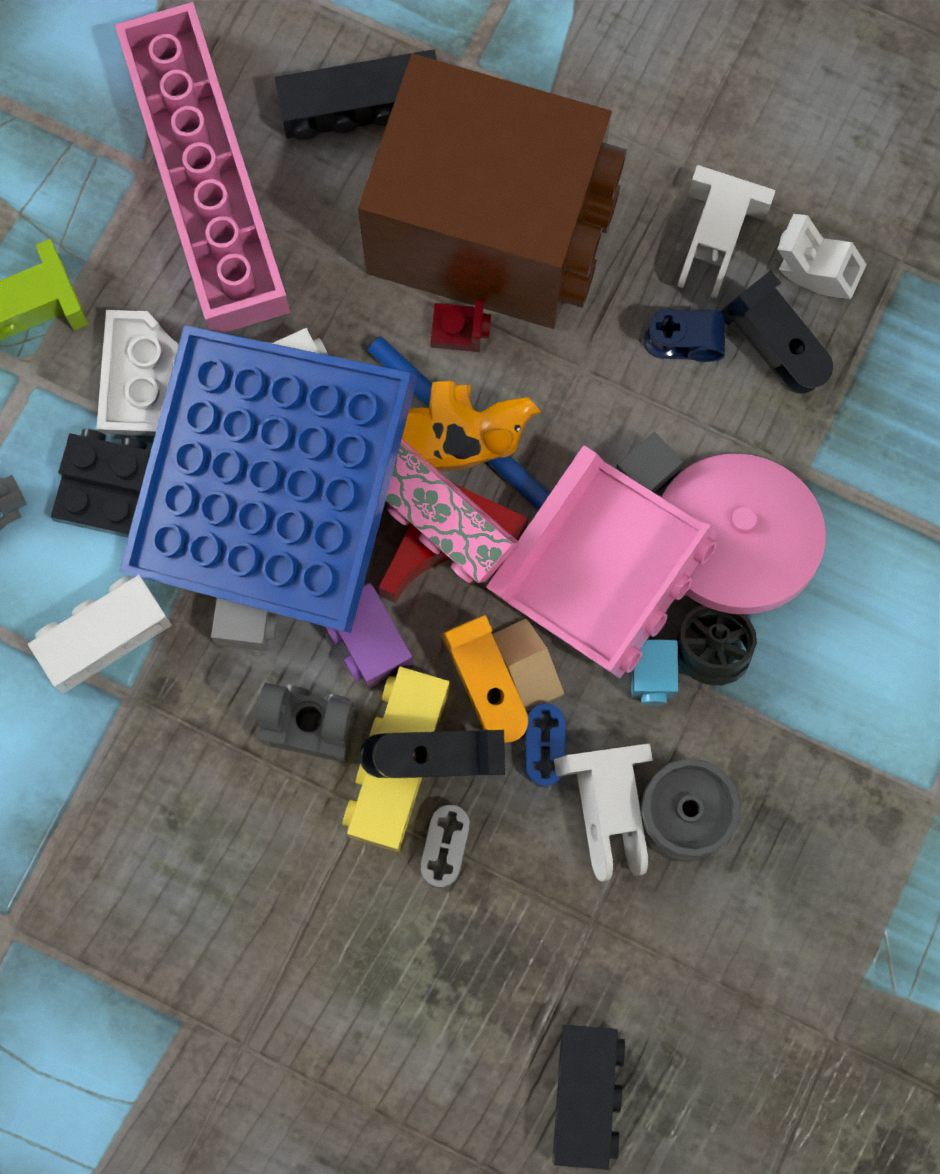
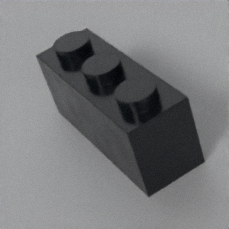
M575 1025L561 1026L552 1163L556 1166L609 1170L610 1159H618L619 1131H612L613 1112H621L622 1085L615 1084L616 1066H623L625 1058V1039L617 1038L618 1029Z

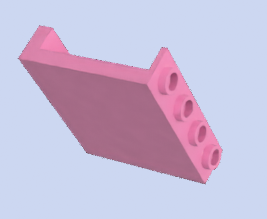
M583 445L518 540L519 545L502 563L486 588L620 679L625 671L627 673L631 672L639 663L643 651L640 649L650 635L654 637L662 629L667 620L665 612L674 599L680 600L686 594L692 583L690 576L699 562L704 564L712 556L717 546L715 539L718 535L709 523L705 522L703 524L610 466L597 453Z

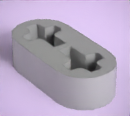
M456 805L440 807L434 812L430 822L421 860V873L424 880L435 888L451 886L460 874L469 835L470 821L467 813ZM449 814L457 815V823L462 824L463 828L461 831L453 832L450 844L442 843L444 828L438 826L439 819L446 820ZM441 849L448 850L447 865L453 867L452 874H444L442 880L434 879V871L428 869L429 862L435 863L438 861Z

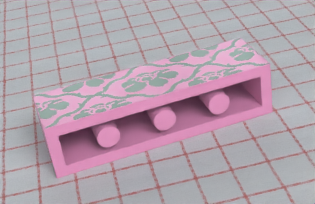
M403 438L401 439L386 501L390 504L387 511L403 525L407 526L411 522L421 531L422 534L418 538L431 551L436 554L443 551L454 561L451 568L468 583H471L473 579L477 583L486 582L519 545V542Z

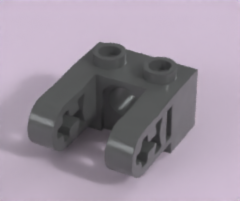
M264 683L256 712V722L261 727L258 739L263 745L347 763L358 717L357 708L349 698L335 694H325L323 700L308 696L309 690L288 684L279 686ZM307 712H316L322 716L319 728L313 732H304L299 729V720Z

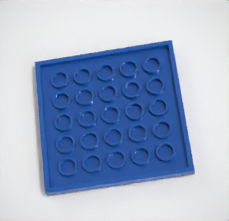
M184 325L119 572L134 576L140 575L145 579L351 633L418 376L411 372Z

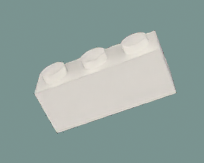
M140 575L134 578L126 576L116 581L109 587L110 593L97 601L90 599L79 604L73 609V616L59 625L57 622H53L44 626L35 634L36 639L28 643L29 648L52 685L62 694L66 693L172 626Z

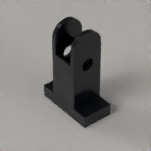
M770 270L720 312L725 315V323L727 325H730L732 322L735 323L786 388L794 393L805 394L825 384L830 379L833 373V361L829 353L776 289L781 282Z
M504 730L374 734L368 737L361 746L360 763L369 775L376 778L505 775Z

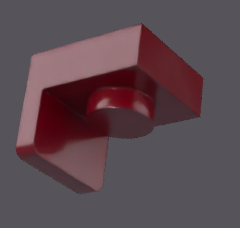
M476 299L475 307L435 303L430 341L431 348L480 352L481 338L489 339L491 314L484 313V300Z

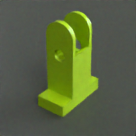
M51 239L35 245L43 263L0 280V341L65 314L74 331L89 325L62 260Z

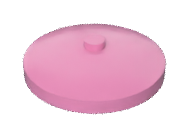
M723 454L708 457L690 465L678 474L662 495L663 499L701 523H709L718 535L715 539L717 546L714 553L706 563L701 564L699 562L690 576L692 583L686 592L688 597L708 608L731 614H756L776 609L797 597L811 582L820 565L826 542L825 522L820 506L809 488L795 474L773 461L747 454Z

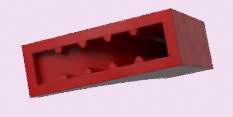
M454 484L517 541L520 539L527 528V517ZM411 523L379 585L380 596L396 603L402 592L417 576L439 563L452 559L443 551L436 554L427 548L418 538L422 532Z

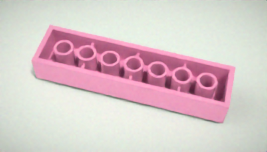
M187 3L115 24L208 329L225 333L289 314L290 309L194 3Z

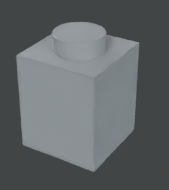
M217 598L211 638L216 646L267 651L268 640L276 639L278 615Z

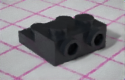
M82 429L81 435L69 433L58 471L61 481L51 513L52 520L128 538L151 451L146 450V443L133 438H123L121 444L106 441L107 436L91 429Z

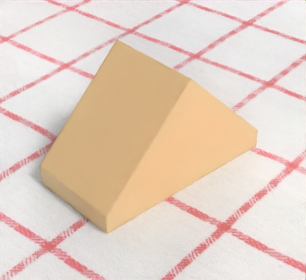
M527 618L492 634L527 713L539 704L549 703L564 695L548 649Z

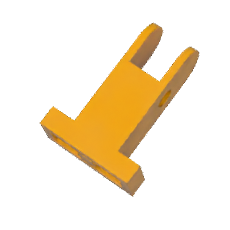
M483 615L439 635L446 650L449 651L483 730H504V743L518 740L525 733L528 726V715L491 633L493 630L486 615ZM492 688H496L500 692V699L495 704H490L487 700V694Z

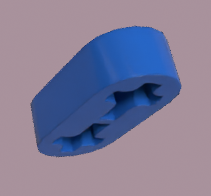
M547 703L539 704L529 712L525 737L526 775L533 784L543 788L552 787L557 784L562 776L556 777V771L553 770L550 772L549 778L544 779L541 778L540 771L533 770L532 765L540 762L541 749H549V761L551 764H554V759L565 756L564 715L559 708ZM542 713H548L550 721L557 722L558 727L551 728L549 742H541V729L533 727V721H539Z

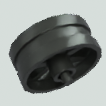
M704 605L695 607L684 617L676 639L678 663L681 669L696 681L706 685L719 686L736 682L746 673L757 645L756 630L744 614L725 613ZM704 624H706V625H712V626H711V627L709 628V630H708V629L704 626ZM693 629L701 638H685V634ZM741 640L746 651L731 644ZM690 649L702 650V653L698 657ZM725 655L730 656L739 661L732 664H728Z

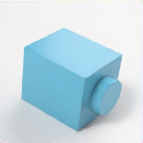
M646 640L640 649L643 651L642 657L631 671V698H641V704L665 705L667 704V698L674 699L678 692L677 640Z

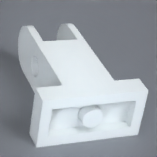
M697 165L688 196L704 201L706 204L677 286L684 288L694 258L721 267L711 298L717 299L745 215L765 221L776 190Z
M650 743L571 754L554 759L556 777L577 774L591 863L599 881H608L613 874V859L609 835L622 834L626 860L631 872L635 876L644 875L647 871L648 853L633 766L653 761Z

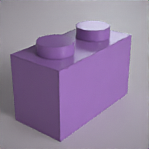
M371 583L362 589L351 633L325 627L334 644L337 645L343 642L350 654V657L344 659V662L355 682L363 679L368 689L385 681L389 676L396 675L399 666L408 668L414 665L411 653Z

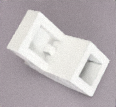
M793 214L787 229L780 237L777 248L784 258L779 268L781 273L795 284L825 296L851 300L867 265L852 242L823 238L808 215Z

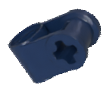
M660 310L650 320L649 329L644 337L645 348L649 354L659 359H687L698 362L721 360L725 357V315L717 310ZM661 330L666 331V335L668 338L664 337V333Z

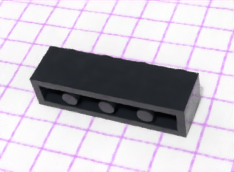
M435 49L413 53L437 60ZM412 53L276 76L275 83L286 139L307 140L319 133L330 131L347 133L359 126L371 124L387 126Z

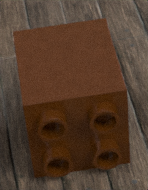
M412 53L358 206L367 274L475 306L476 299L484 300V309L554 329L562 303L580 308L584 307L597 264L595 255L601 233L607 234L621 188V185L618 183L623 170L627 149L607 144L612 111Z

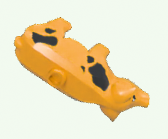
M454 381L433 382L429 408L409 409L402 438L440 472L459 471L493 459L509 457L517 451L518 442L528 420L532 416L541 413V411L529 397L498 402L483 412H478L474 410L470 400L471 385H456Z

